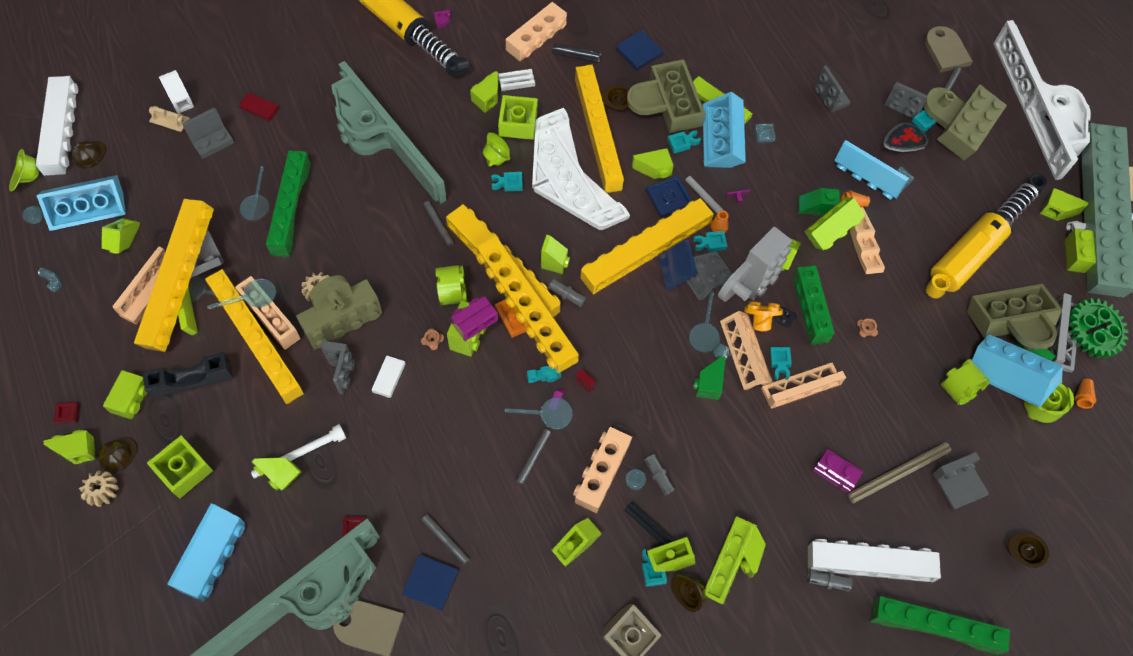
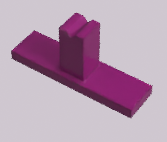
M750 190L728 192L726 197L736 196L737 203H742L741 195L749 194Z

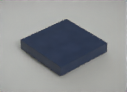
M642 30L616 46V50L636 71L663 55V50Z
M679 176L646 187V192L661 219L672 215L678 209L685 208L692 201Z
M683 240L658 256L665 287L668 290H672L698 274L688 240Z
M419 554L402 592V596L442 611L459 570Z

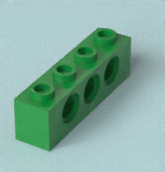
M799 267L793 276V281L810 345L829 343L834 335V329L817 267Z

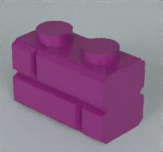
M485 296L480 299H473L469 306L464 309H457L451 316L453 327L459 332L464 341H467L498 321L497 311Z
M829 449L825 451L813 469V472L835 486H839L846 493H849L854 488L863 473L862 470Z

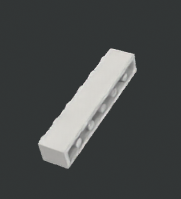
M70 76L48 77L36 166L43 175L66 174V169L69 166L68 153L71 151L70 138L73 136L72 122L75 121L76 94H78V86Z
M815 539L808 545V571L935 582L941 578L939 553L931 552V549L927 548L915 551L911 550L910 547L893 549L889 545L871 547L868 543H856V545H849L846 541L827 543L825 539Z

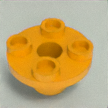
M749 302L748 306L744 307V312L754 314L753 328L757 331L765 332L771 329L772 317L782 315L783 309L777 303H768V306H764L760 302Z

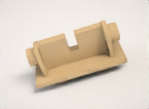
M158 106L150 107L149 113L152 115L151 123L182 132L184 129L182 124L190 119L180 113H173Z

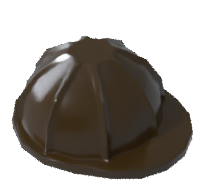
M613 85L604 88L600 93L603 104L616 111L627 109L629 107L627 104L629 88L623 85Z
M100 141L77 143L71 151L72 161L79 168L94 167L105 156L106 147Z
M122 437L105 443L98 453L100 467L110 473L126 469L137 454L136 442L131 438Z
M1018 533L1013 535L1008 541L1010 555L1025 567L1035 569L1047 563L1049 558L1048 546L1036 534Z
M676 575L672 578L671 589L679 603L688 611H699L706 601L705 587L700 580L682 575Z

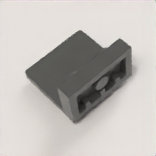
M826 65L822 66L814 87L816 93L820 95L824 105L828 107L831 113L848 107L851 103L829 68Z
M896 82L885 106L914 118L920 113L928 96Z
M215 108L207 110L182 124L202 159L234 143Z
M208 229L191 277L224 263Z
M714 251L694 257L698 274L686 280V282L700 301L705 299L713 288L723 286L732 273L720 255Z
M323 341L321 349L328 363L336 367L333 382L339 394L344 395L345 389L349 388V373L353 371L355 361L347 344Z
M976 452L941 466L933 473L953 510L989 495L974 469V464L980 460Z

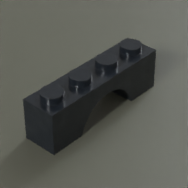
M224 352L204 356L199 364L186 369L174 370L161 367L142 372L145 391L153 399L233 378L230 361Z

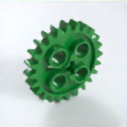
M1090 298L1081 301L1074 306V309L1070 310L1072 315L1069 316V320L1072 322L1069 323V327H1072V330L1068 331V333L1074 334L1072 340L1078 341L1077 347L1083 346L1082 352L1088 350L1089 356L1095 354L1096 358L1103 357L1105 359L1121 352L1122 347L1126 346L1124 341L1129 338L1124 334L1129 333V331L1124 329V326L1127 323H1122L1121 320L1124 316L1117 315L1119 310L1114 311L1113 304L1107 306V301L1100 302L1099 298L1096 300ZM1106 322L1110 323V325L1104 328H1101L1093 333L1086 334V331L1096 328Z

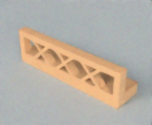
M158 247L113 305L114 310L120 317L136 325L143 317L165 255L163 248Z
M738 311L721 320L720 323L743 389L748 390L758 384L767 385L773 383L748 314ZM733 320L736 323L734 332L729 331L727 323ZM737 336L741 337L742 340L740 349L735 348L734 345ZM743 353L748 357L746 366L741 365L740 362ZM752 371L756 380L748 383L746 377L748 372Z
M829 363L791 376L788 380L782 379L764 385L761 389L772 409L839 386L846 379L843 371L837 373L833 363ZM830 370L832 375L821 377L822 371ZM808 376L816 379L808 383H803L805 377ZM790 382L799 385L791 389H786L787 383ZM775 388L781 392L770 395L769 389Z

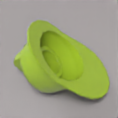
M488 133L487 143L483 149V155L487 159L488 166L493 164L499 166L506 160L509 161L510 152L506 142L497 134Z
M20 149L18 152L16 166L10 180L9 190L11 192L15 190L18 183L31 182L39 174V169L36 166L37 158L25 155L23 149Z

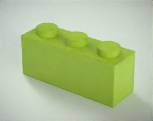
M845 197L804 232L816 249L827 250L833 246L835 240L844 237L851 227L860 224L861 219L866 215L854 198Z

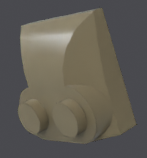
M630 603L611 619L604 627L601 636L620 656H644L662 635L635 605Z

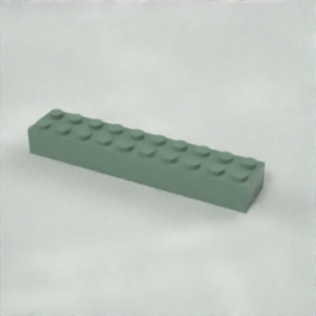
M1091 123L1088 126L1090 142L1082 150L1083 199L1089 202L1088 206L1084 209V223H1086L1085 230H1092L1094 233L1096 263L1086 272L1087 293L1125 298L1133 292V228L1127 128Z

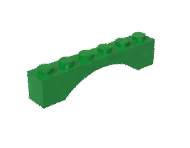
M288 151L266 246L272 256L290 257L297 202L302 186L308 179L311 166L307 152Z
M882 596L873 600L870 622L946 637L969 645L977 650L996 655L1009 652V629Z

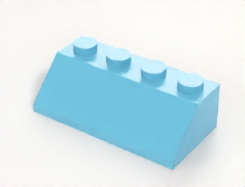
M729 92L703 104L705 111L703 122L705 167L732 168L746 162L743 99Z
M846 140L834 160L837 163L836 167L844 172L846 170L851 171V176L859 181L864 179L868 182L867 186L874 190L879 188L884 191L882 195L890 200L892 198L897 199L909 181V178Z
M117 175L41 191L37 195L50 231L126 214L124 195Z
M990 334L977 347L972 359L990 380L989 384L1038 407L1042 406L1062 382V365Z
M211 503L172 574L168 585L183 594L204 602L206 597L208 598L211 595L216 578L222 574L224 562L233 553L235 541L243 534L245 522L232 513Z

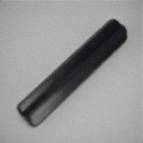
M553 44L552 53L556 55L593 62H600L601 59L600 52Z
M633 502L627 505L625 512L662 546L675 541Z

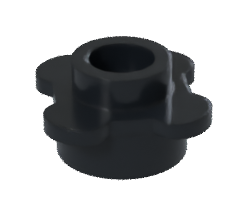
M781 307L783 314L775 316V321L779 325L789 328L792 326V321L797 318V314L789 311L787 307Z

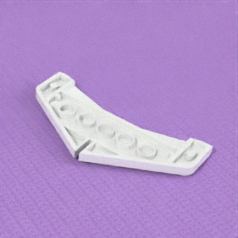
M561 108L539 117L536 120L532 182L534 192L599 230H604L629 219L630 214L620 202L613 200L581 169L571 134L568 114L565 109Z

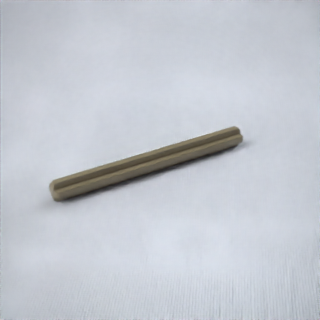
M944 442L848 493L847 496L850 502L855 503L951 452V447L947 442Z

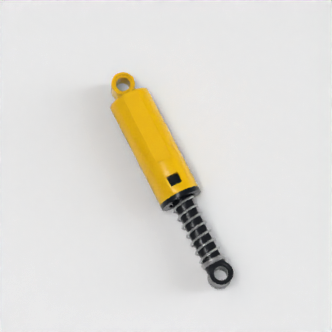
M358 0L409 45L418 44L428 54H431L446 69L448 75L459 76L468 73L470 68L468 60L464 57L459 58L455 52H452L451 48L447 49L446 44L442 45V41H438V37H433V33H429L428 30L429 22L404 0Z
M1033 173L997 211H987L931 268L930 274L932 279L926 286L927 294L937 299L942 297L946 291L955 292L959 290L1012 234L1014 219H1017L1018 215L1022 214V210H1025L1026 206H1029L1047 185V178L1041 173Z

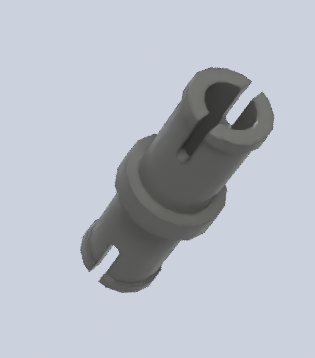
M555 278L548 287V289L561 295L562 299H567L579 307H582L587 298L574 291L573 287H567Z
M656 454L644 459L653 475V481L656 480L663 495L666 496L673 492L675 488L666 475L668 472L662 468Z
M809 570L807 573V583L825 586L829 590L835 588L850 592L852 588L851 578L836 576L832 572H827L826 574Z

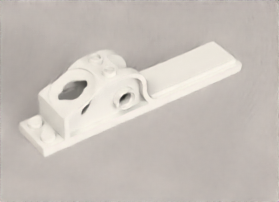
M1013 20L1007 21L993 44L1055 180H1060L1077 162V156L1090 142L1088 120L1090 121L1091 111L1084 96L1076 88L1069 85L1053 86L1042 81L1017 25H1015ZM1057 100L1063 101L1064 105L1057 102Z

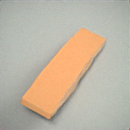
M861 207L866 216L861 219L860 224L849 229L853 244L865 274L882 273L885 266L879 256L880 248L874 238L875 230L864 208Z

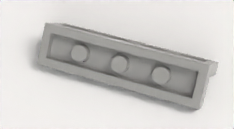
M1064 293L1056 301L1062 308V312L1055 326L1057 337L1050 348V352L1055 355V358L1052 360L1053 362L1062 365L1063 371L1072 373L1075 366L1077 340H1072L1074 334L1068 333V326L1072 322L1069 320L1070 309H1074V306L1077 304L1071 303L1072 295ZM1068 341V343L1070 344V348L1066 350V345ZM1065 358L1069 361L1068 366L1062 364L1065 362Z

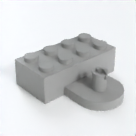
M773 227L749 251L746 261L725 282L718 297L726 302L735 293L744 301L748 298L754 300L757 296H763L767 291L766 287L769 284L773 285L779 278L778 274L782 271L783 267L781 266L786 262V256L791 251L789 247L793 240L776 227Z

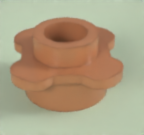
M868 318L857 322L861 337L869 335L875 337L878 334L875 320Z
M429 329L421 339L422 345L429 346L431 350H437L439 343L444 340V336L434 329Z

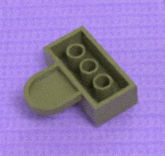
M684 59L651 66L650 81L635 84L628 91L627 104L629 108L640 115L662 112L669 133L703 126L705 111Z
M979 84L966 96L964 101L945 88H933L926 94L928 98L924 104V109L931 118L944 127L937 140L965 161L977 151L1007 105Z
M335 275L323 279L312 288L309 297L314 307L296 315L315 350L321 348L323 341L330 342L334 339L342 338L345 333L359 329L364 323L376 320L383 313L378 297L367 279L350 287L345 277Z
M1043 284L972 296L967 310L968 315L984 339L989 334L995 337L1013 334L1027 350L1047 349L1054 344L1057 337L1055 326L1062 312V308Z

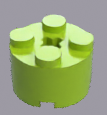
M455 265L436 268V277H438L437 290L441 306L458 304L461 300L467 302L463 266Z
M969 359L958 370L957 368L951 369L946 374L948 378L940 385L958 405H963L976 397V393L980 389L983 391L989 385L990 380Z
M1061 382L1041 407L1024 400L1028 416L1033 420L1043 423L1055 422L1065 415L1074 404V396L1069 387L1066 388L1062 384L1063 382Z

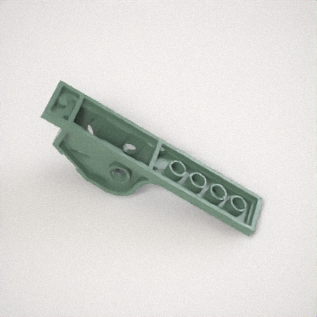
M345 61L340 63L339 68L341 72H339L341 80L331 86L337 105L335 107L339 123L337 127L342 133L340 137L345 145L348 144L353 151L361 155H371L386 148L393 149L435 202L438 201L442 204L447 201L443 179Z
M368 519L364 520L190 656H234L287 613H294L310 628L316 630L328 629L334 623H341L349 616L348 612L352 610L356 601L359 600L358 595L367 579L370 580L376 569L368 555L364 552V549L374 546L377 539L380 538Z

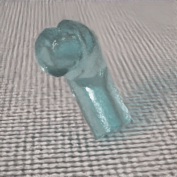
M45 268L39 269L38 275L50 282L47 284V288L50 291L56 292L58 288H61V282L53 271Z

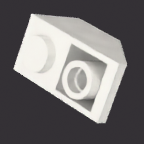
M176 70L159 77L177 113L194 107Z

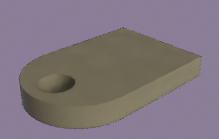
M938 26L928 32L925 38V45L940 73L954 70L955 67L962 68L972 64L971 57L955 31L948 27Z
M356 601L352 610L348 612L351 616V623L345 627L341 626L338 622L333 624L335 635L344 644L382 656H391L404 614L366 602Z

